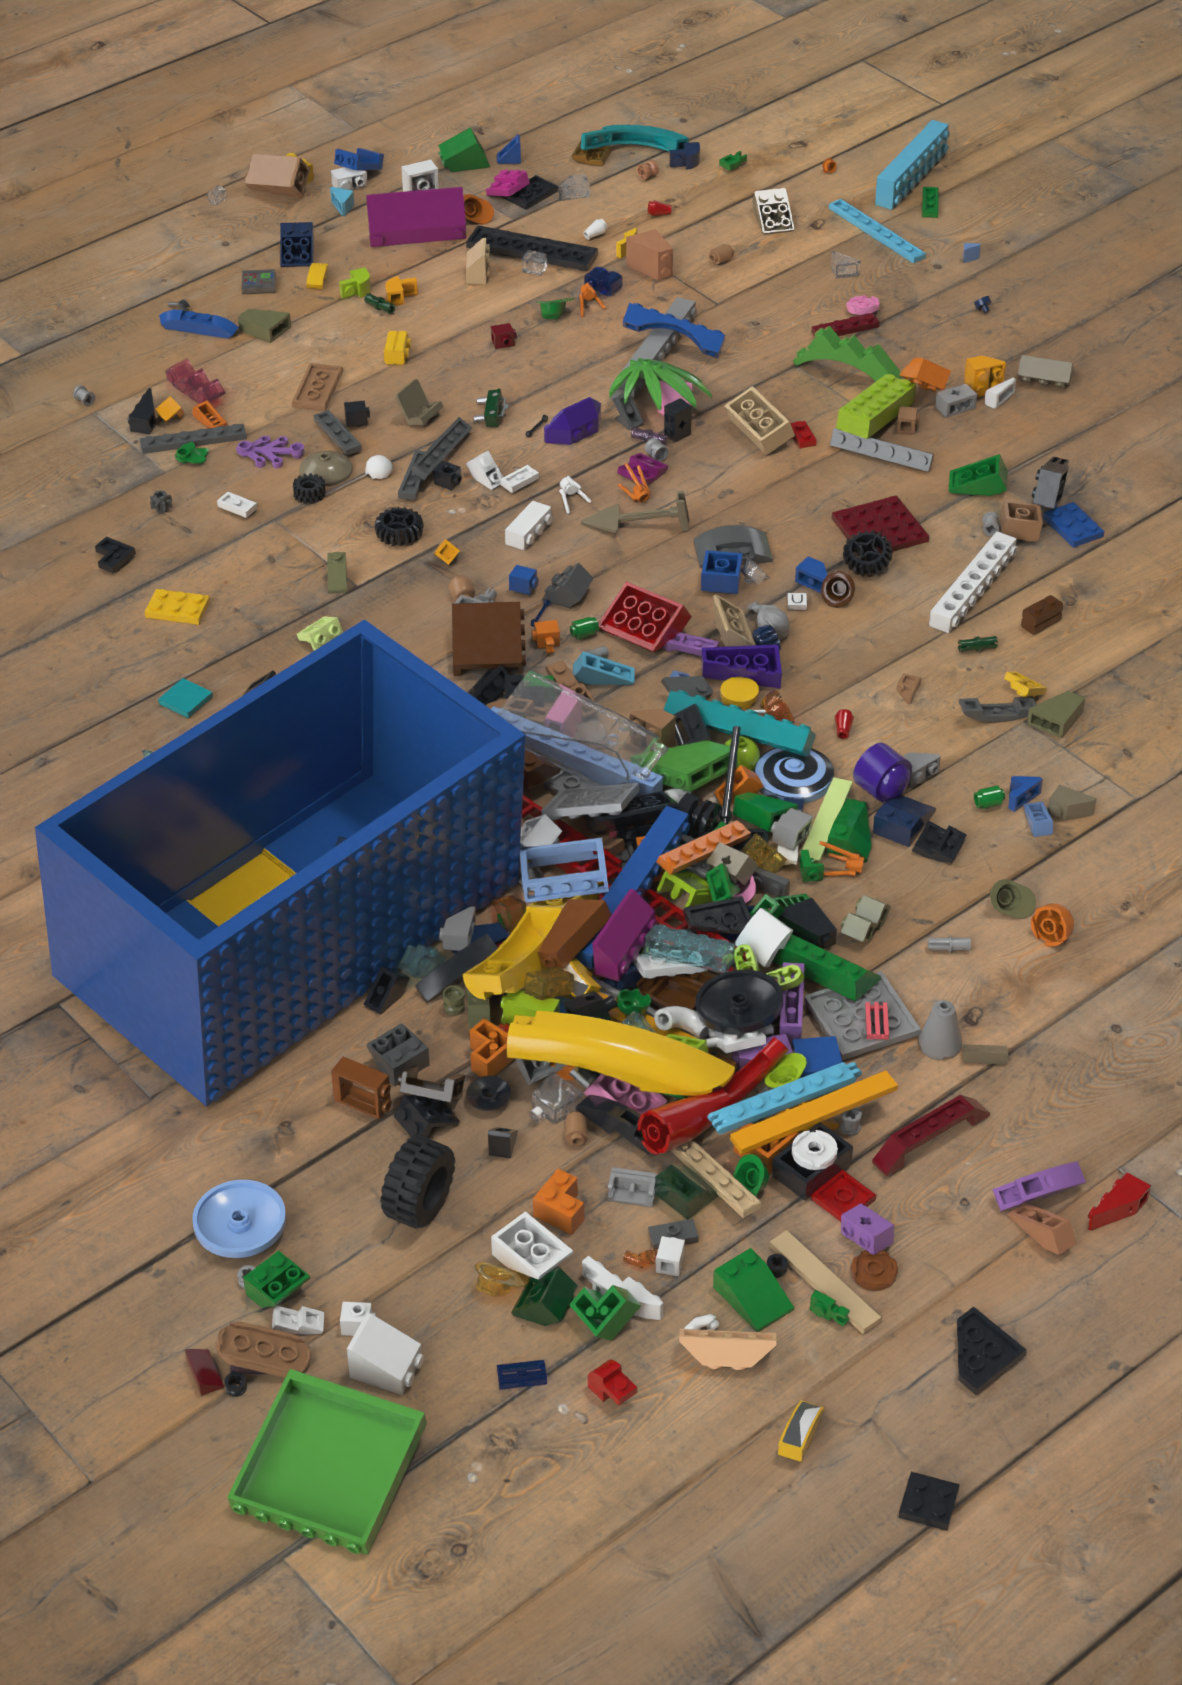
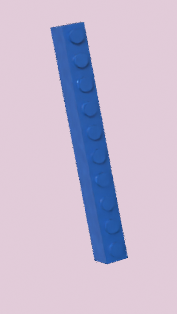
M669 806L664 808L609 888V892H606L602 900L606 901L611 914L614 913L630 889H634L642 898L644 892L650 889L655 876H659L662 867L656 862L658 857L674 848H678L682 836L688 833L690 829L688 813ZM603 927L575 956L580 963L590 969H593L595 966L592 943Z

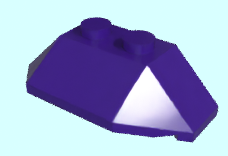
M588 397L562 409L552 419L550 424L544 427V442L572 445L597 433L601 421V403Z

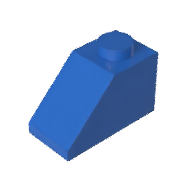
M808 556L796 567L795 582L821 593L822 583L827 576L824 563Z

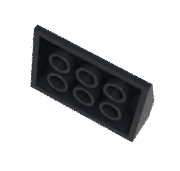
M663 791L638 795L630 801L620 814L609 815V813H601L600 816L589 817V814H586L588 830L595 835H602L607 830L622 831L627 826L633 825L637 827L645 825L647 822H655L666 806L676 809L678 804Z

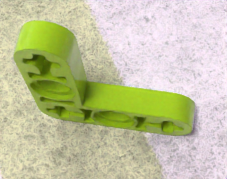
M747 944L737 946L734 951L737 970L752 968L755 971H759L752 948ZM745 952H747L746 959L748 962H745L742 958ZM789 965L766 973L774 979H778L782 991L796 987L804 980V974L797 965ZM796 973L795 978L791 979L792 974Z

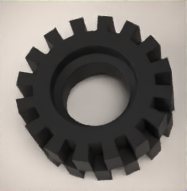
M309 473V475L303 474V477L299 475L298 479L295 478L293 482L295 499L300 503L303 501V504H307V502L313 504V501L318 503V499L323 500V497L326 496L325 480L322 479V476L318 477V474L312 476V473Z

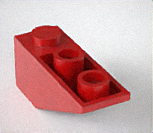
M1128 1172L1121 1179L1118 1178L1112 1190L1102 1196L1100 1204L1097 1207H1092L1088 1214V1219H1090L1088 1229L1094 1230L1137 1214L1148 1201L1151 1185Z

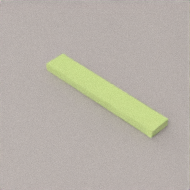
M833 777L802 849L809 850L810 858H814V864L820 863L826 847L820 845L819 842L828 843V836L833 822L846 798L849 796L853 781Z

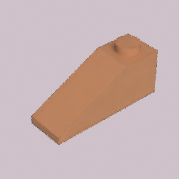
M1028 1203L1022 1204L1008 1213L1009 1217L1046 1250L1062 1254L1076 1244L1071 1222L1067 1218Z

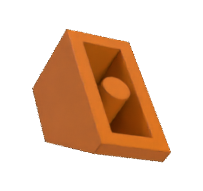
M742 765L735 770L731 805L734 804L735 796L747 792L756 794L763 787L758 775ZM726 780L714 792L722 806Z

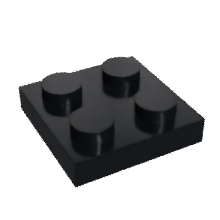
M911 1472L898 1518L948 1531L960 1484Z

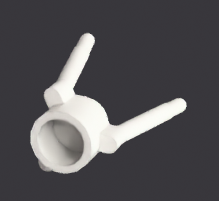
M570 476L561 480L560 487L562 489L559 492L562 495L568 515L570 510L566 494L573 495L577 492L588 503H591L588 496L580 490L581 486Z

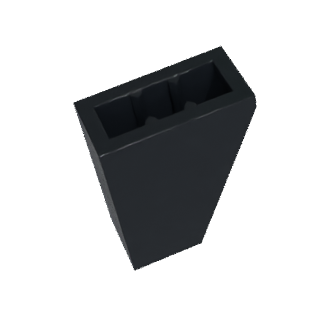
M813 898L784 907L785 911L777 918L793 930V935L824 949L836 944L837 929Z

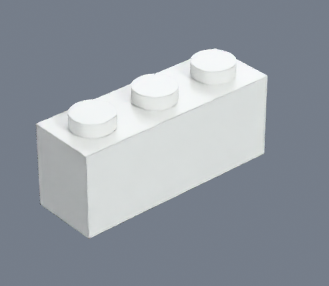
M532 501L505 529V544L525 551L538 535H541L543 530L551 524L553 520L551 507Z

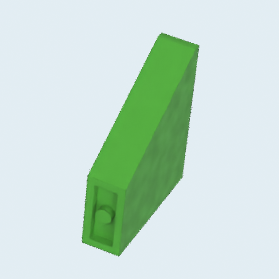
M705 740L633 755L629 759L630 763L663 776V785L691 792L727 772L730 746Z

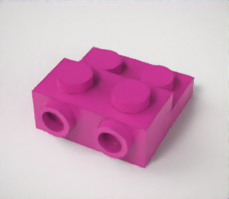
M505 169L494 177L495 182L485 190L489 196H511L530 184L526 171H508Z

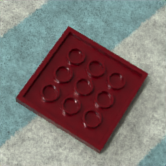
M897 495L832 512V520L847 539H851L852 534L857 536L858 531L864 533L866 529L871 533L874 529L875 534L881 532L882 536L887 537V540L891 542L893 551L929 542L927 532ZM877 547L878 553L882 554V551Z

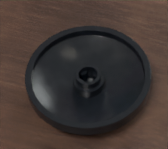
M734 970L717 975L707 981L698 991L695 1004L699 1019L708 1028L726 1034H744L759 1030L769 1025L778 1017L783 1008V994L779 983L773 977L763 972Z

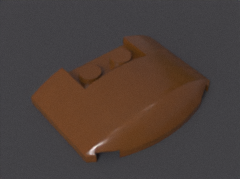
M704 971L694 974H676L675 976H656L655 978L642 977L636 983V987L640 989L644 996L649 994L652 1000L651 1003L661 1009L670 1006H680L697 1012L695 1001L698 991L707 981L717 975Z

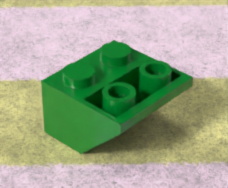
M278 1250L243 1277L245 1293L261 1308L274 1307L310 1280V1275Z

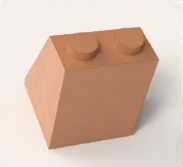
M656 229L626 237V265L656 280L672 277L673 248Z

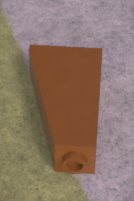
M567 900L538 950L545 968H564L607 923L612 914L605 900Z

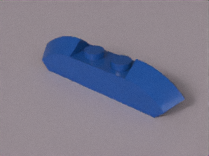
M169 310L159 315L161 325L169 330L228 339L239 328L235 323L224 317L195 313L193 311Z

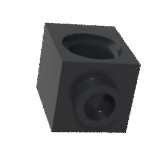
M443 460L433 469L434 484L452 491L462 481L461 467Z

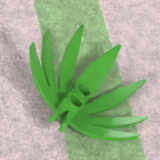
M638 358V361L630 360V366L625 368L616 377L609 391L610 398L627 380L624 391V403H626L640 377L645 379L648 391L660 411L662 408V396L659 381H665L696 408V400L692 391L682 379L684 378L712 399V393L702 384V380L690 372L663 361Z

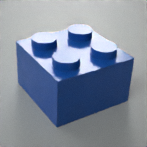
M706 550L701 573V591L738 594L742 574L743 553Z

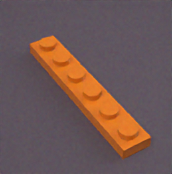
M736 820L660 855L656 862L672 875L709 858L719 842L732 847L749 839L751 832Z

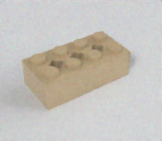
M753 386L724 405L730 420L766 455L795 436L790 422Z

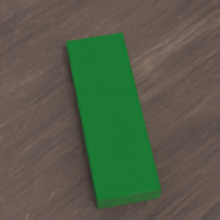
M923 187L922 217L938 218L939 188Z

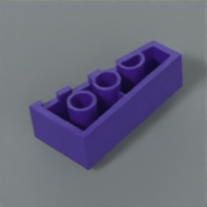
M778 645L704 647L701 649V670L704 678L725 681L732 677H746L755 681L758 686L781 689L782 670Z

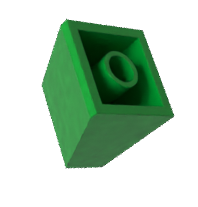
M471 127L438 145L440 149L438 153L442 159V164L445 168L448 167L450 172L490 167L485 151Z

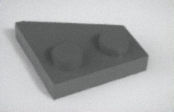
M703 676L664 677L661 681L669 693L670 691L678 692V690L689 693V696L692 697L700 695L707 698L714 692Z

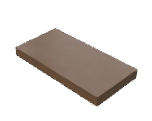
M310 363L292 400V407L326 411L343 373V367Z

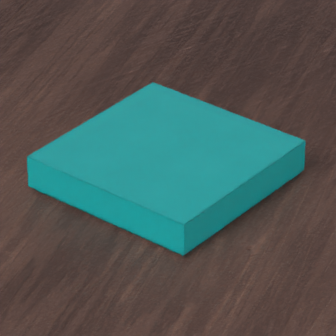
M182 678L158 698V703L189 718L213 698V692Z

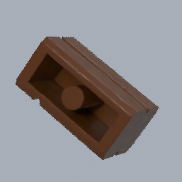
M1049 595L1023 609L1022 628L1034 635L1062 619L1063 603L1054 596Z

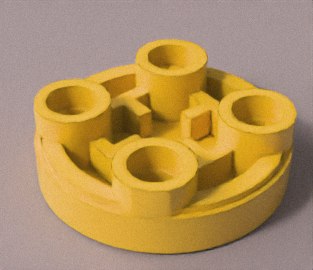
M729 678L722 683L720 688L722 703L724 705H736L742 709H750L759 697V686L750 678Z

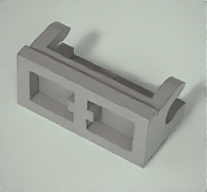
M612 1167L608 1184V1201L653 1207L657 1190V1173Z

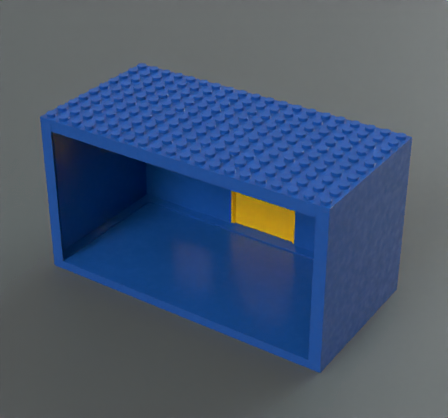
M362 620L35 827L52 976L207 1107L212 1102L219 1100L227 1091L234 1089L245 1078L251 1077L255 1071L267 1065L277 1055L284 1053L295 1042L302 1040L306 1034L316 1030L320 1024L327 1019H331L338 1011L348 1007L356 998L363 996L372 987L381 966L397 970L405 963L410 962L417 954L424 952L435 941H439L440 928H444L446 919L469 907H475L476 913L481 908H485L495 898H499L510 887H514L519 880L526 734L368 621ZM339 836L348 838L335 847Z

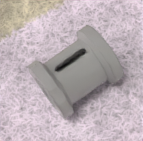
M83 385L77 386L73 391V397L76 400L82 401V404L87 407L91 406L96 399L95 394L91 391L88 392Z
M994 512L984 514L982 517L984 523L983 532L988 536H993L996 532H999V525L997 524L999 517Z
M856 1107L842 1113L843 1123L841 1124V1131L848 1136H855L861 1130L859 1121L862 1118V1112L859 1108Z

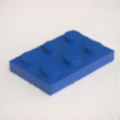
M1074 502L1043 512V519L1073 548L1104 537V530Z

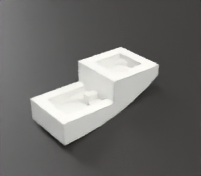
M276 1306L273 1310L272 1329L302 1335L322 1334L324 1312L304 1306L299 1311L281 1306Z

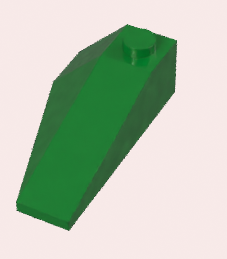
M846 798L833 822L828 836V843L848 852L859 854L860 857H864V862L867 863L872 849L867 803ZM827 848V854L833 853L848 857L846 855H843L839 852Z

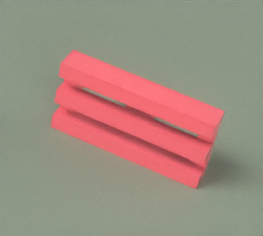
M865 1002L867 1039L889 1040L887 1002H883V1005H879L878 1002H874V1005H870V1002ZM870 1011H874L875 1034H871ZM879 1011H883L884 1034H880Z

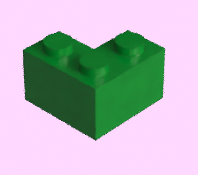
M612 1285L603 1296L598 1291L583 1287L569 1304L596 1337L609 1341L615 1338L641 1307L640 1303L627 1289Z

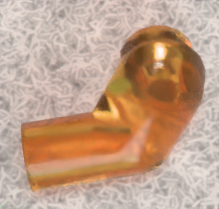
M649 1249L636 1254L627 1250L623 1261L644 1269L656 1263L658 1252L655 1249Z

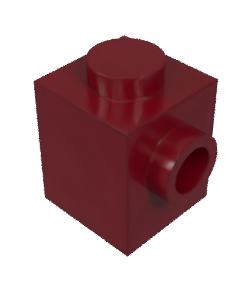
M510 323L490 326L491 341L495 349L515 346L517 333Z

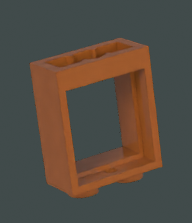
M343 1056L331 1070L334 1101L380 1119L385 1112L387 1113L392 1105L389 1075ZM353 1082L373 1090L374 1094L354 1086Z

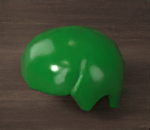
M627 989L621 990L616 998L618 1009L624 1015L631 1018L643 1016L652 1002L650 995L642 996L639 989L632 991Z

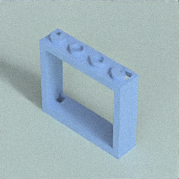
M602 838L520 848L525 903L609 892ZM531 859L532 863H527V860ZM591 859H598L600 870L529 880L528 868ZM603 881L604 886H598L597 882ZM534 890L535 895H529L528 891Z

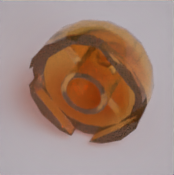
M776 689L762 699L760 709L766 710V713L759 715L769 714L774 716L776 720L782 721V719H787L795 723L787 704L782 699L780 700L782 696Z

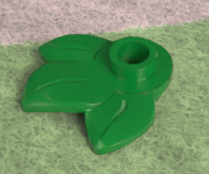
M189 442L177 449L175 459L181 463H204L209 449L195 448V444Z

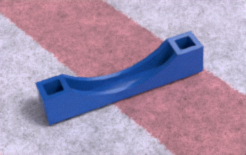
M629 303L623 319V327L637 332L653 328L675 330L690 338L703 354L719 358L725 342V334L719 330H710L704 325L692 324L687 319L680 320L671 314L665 315L659 313L656 309L644 308L639 303Z

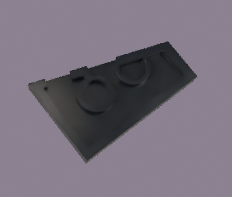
M743 896L685 907L683 910L689 929L697 931L741 934L751 919Z

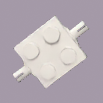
M768 1025L759 1030L744 1034H726L708 1028L711 1038L706 1040L708 1048L718 1047L725 1053L766 1044L765 1035L773 1034V1027Z

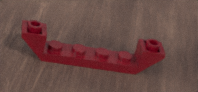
M958 1095L890 1135L872 1159V1163L887 1177L904 1167L905 1155L965 1119L974 1126L989 1117L990 1112L976 1099Z

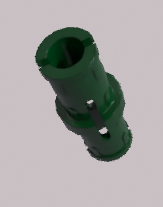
M368 293L364 298L365 303L374 306L377 310H383L388 314H392L395 311V305L385 301L383 297H376Z
M976 636L974 639L958 640V644H960L958 645L959 652L970 650L978 652L982 649L997 648L998 644L995 643H998L996 636L984 638Z

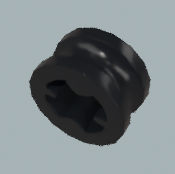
M772 1254L767 1258L766 1264L776 1278L786 1274L788 1262L785 1256Z
M232 1372L226 1376L224 1382L227 1394L238 1397L246 1392L247 1383L244 1374Z

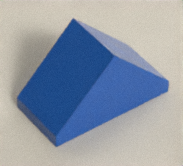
M520 135L515 136L497 153L498 164H521Z

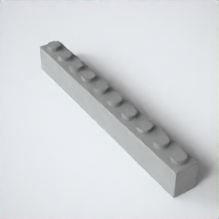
M677 297L665 315L671 314L677 319H687L691 322L697 315L696 301ZM653 328L630 360L638 361V358L663 361L666 354L670 353L672 346L677 343L678 338L683 334L666 328ZM630 360L623 368V370L630 366ZM639 377L631 393L633 399L643 389L645 379ZM627 380L610 397V400L624 394Z

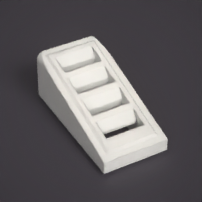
M1011 378L988 389L985 392V405L996 409L1015 393L1016 379Z

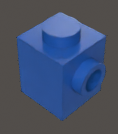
M516 565L509 574V590L530 595L538 586L539 579L535 569Z

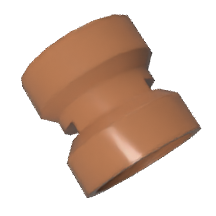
M649 160L646 164L638 165L637 173L642 180H646L650 176L657 175L659 167L654 160Z

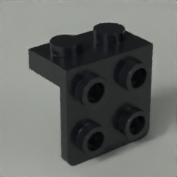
M404 1095L394 1115L395 1119L410 1137L421 1135L427 1138L433 1127L458 1126L460 1122L444 1101L418 1095Z

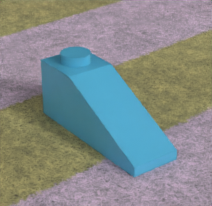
M584 651L573 664V675L576 680L589 685H633L635 683V668Z

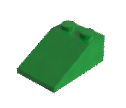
M998 454L950 470L949 492L953 494L992 496L1007 491L1008 470L1001 455Z
M752 1248L747 1249L714 1269L713 1288L756 1332L762 1331L794 1311L793 1304L765 1261Z

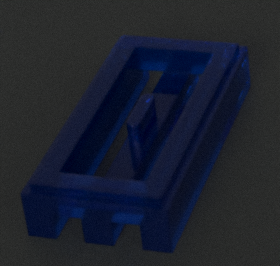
M544 1360L496 1365L499 1390L547 1384Z

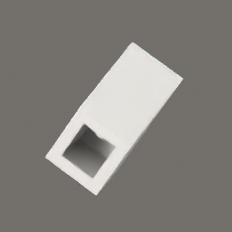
M346 167L331 170L333 187L354 190L368 186L366 171L353 170Z
M489 451L466 463L473 478L490 490L501 485L500 479L503 478V475Z

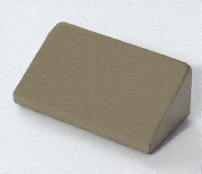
M963 1044V1063L1007 1064V1046Z

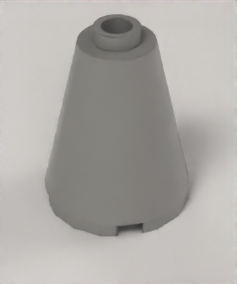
M946 1000L937 1001L933 1005L918 1041L923 1054L936 1060H943L944 1057L949 1056L951 1059L959 1054L962 1048V1037L955 1006Z

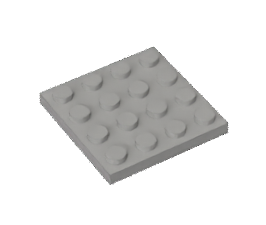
M639 783L561 789L541 810L542 815L546 814L551 820L561 819V816H569L571 819L579 818L585 814H589V817L600 816L601 813L617 815L626 808L640 791Z
M882 971L876 973L881 976V980L856 1002L828 988L804 996L805 1004L827 1037L836 1036L842 1060L919 1036L921 1033L920 1027ZM865 1002H870V1005H874V1002H878L879 1005L887 1002L889 1040L867 1039ZM870 1011L871 1034H875L874 1011ZM879 1011L880 1034H884L883 1011Z

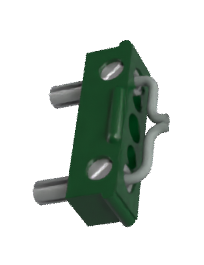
M500 388L488 390L487 397L477 398V404L486 403L484 415L474 416L475 422L485 421L486 427L499 426L500 417L504 415L505 409L509 408V405H506V399L502 397Z

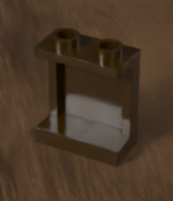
M413 1065L404 1069L398 1078L400 1092L452 1102L462 1097L466 1075L457 1073L446 1078L445 1084L418 1079L419 1066Z

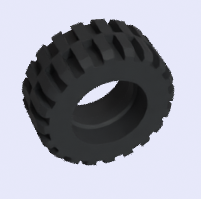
M421 1135L413 1136L401 1145L400 1150L396 1152L394 1160L388 1167L389 1170L385 1175L384 1185L381 1189V1209L388 1218L417 1229L425 1227L433 1220V1217H436L440 1207L445 1202L446 1195L449 1193V1188L453 1181V1173L455 1172L454 1164L456 1161L451 1148Z

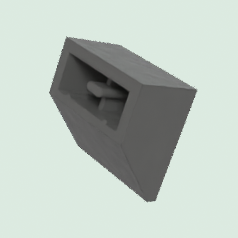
M580 563L574 566L569 565L563 573H557L552 577V583L544 590L545 594L541 600L546 603L569 608L582 599L594 578Z
M402 1023L367 1043V1048L380 1072L389 1075V1082L394 1086L398 1085L399 1075L404 1069L417 1065L419 1066L418 1072L430 1065L429 1048Z

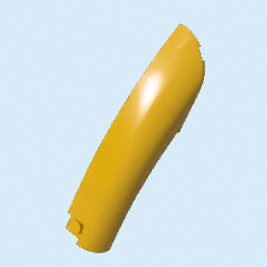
M597 882V885L604 886V882ZM600 893L536 901L527 905L523 917L500 947L484 961L463 974V980L467 989L475 997L486 1000L493 994L516 993L532 982L547 969L542 963L538 950L567 900H597Z
M536 1011L535 1017L515 1015L508 1031L507 1058L546 1061L576 1066L617 1078L640 1088V1091L684 1096L704 1095L712 1093L713 1088L720 1085L722 1087L725 1086L732 1079L735 1072L734 1066L680 1041L634 1026L594 1017Z

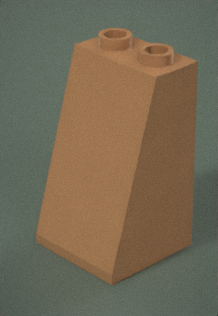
M253 154L252 159L249 161V171L245 176V184L252 190L302 198L310 168L301 157Z

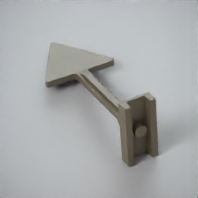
M677 491V506L670 507V509L619 514L620 506L615 504L581 520V524L618 533L619 522L671 516V518L679 517L682 531H689L688 522L690 519L685 492Z

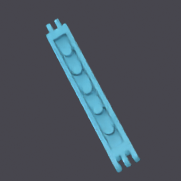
M842 1062L714 1111L707 1118L712 1122L718 1134H723L850 1085L862 1075V1071L855 1062L849 1064Z

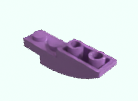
M1078 1161L1021 1177L1014 1182L994 1188L992 1192L1000 1212L1033 1200L1046 1198L1085 1184L1086 1181Z

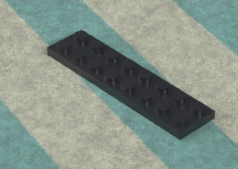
M479 225L466 241V247L472 248L482 238H486V244L490 246V253L518 257L519 259H529L550 265L555 264L566 268H576L582 271H587L598 255V248Z

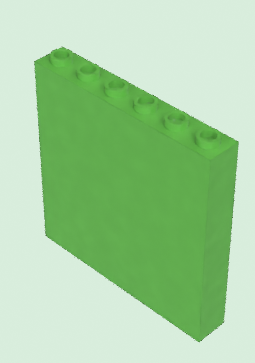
M289 1369L227 1497L231 1509L240 1515H252L263 1523H268V1521L276 1523L280 1528L287 1531L291 1529L299 1531L307 1538H320L330 1546L340 1545L346 1547L351 1553L360 1554L361 1552L368 1555L427 1426L425 1413Z

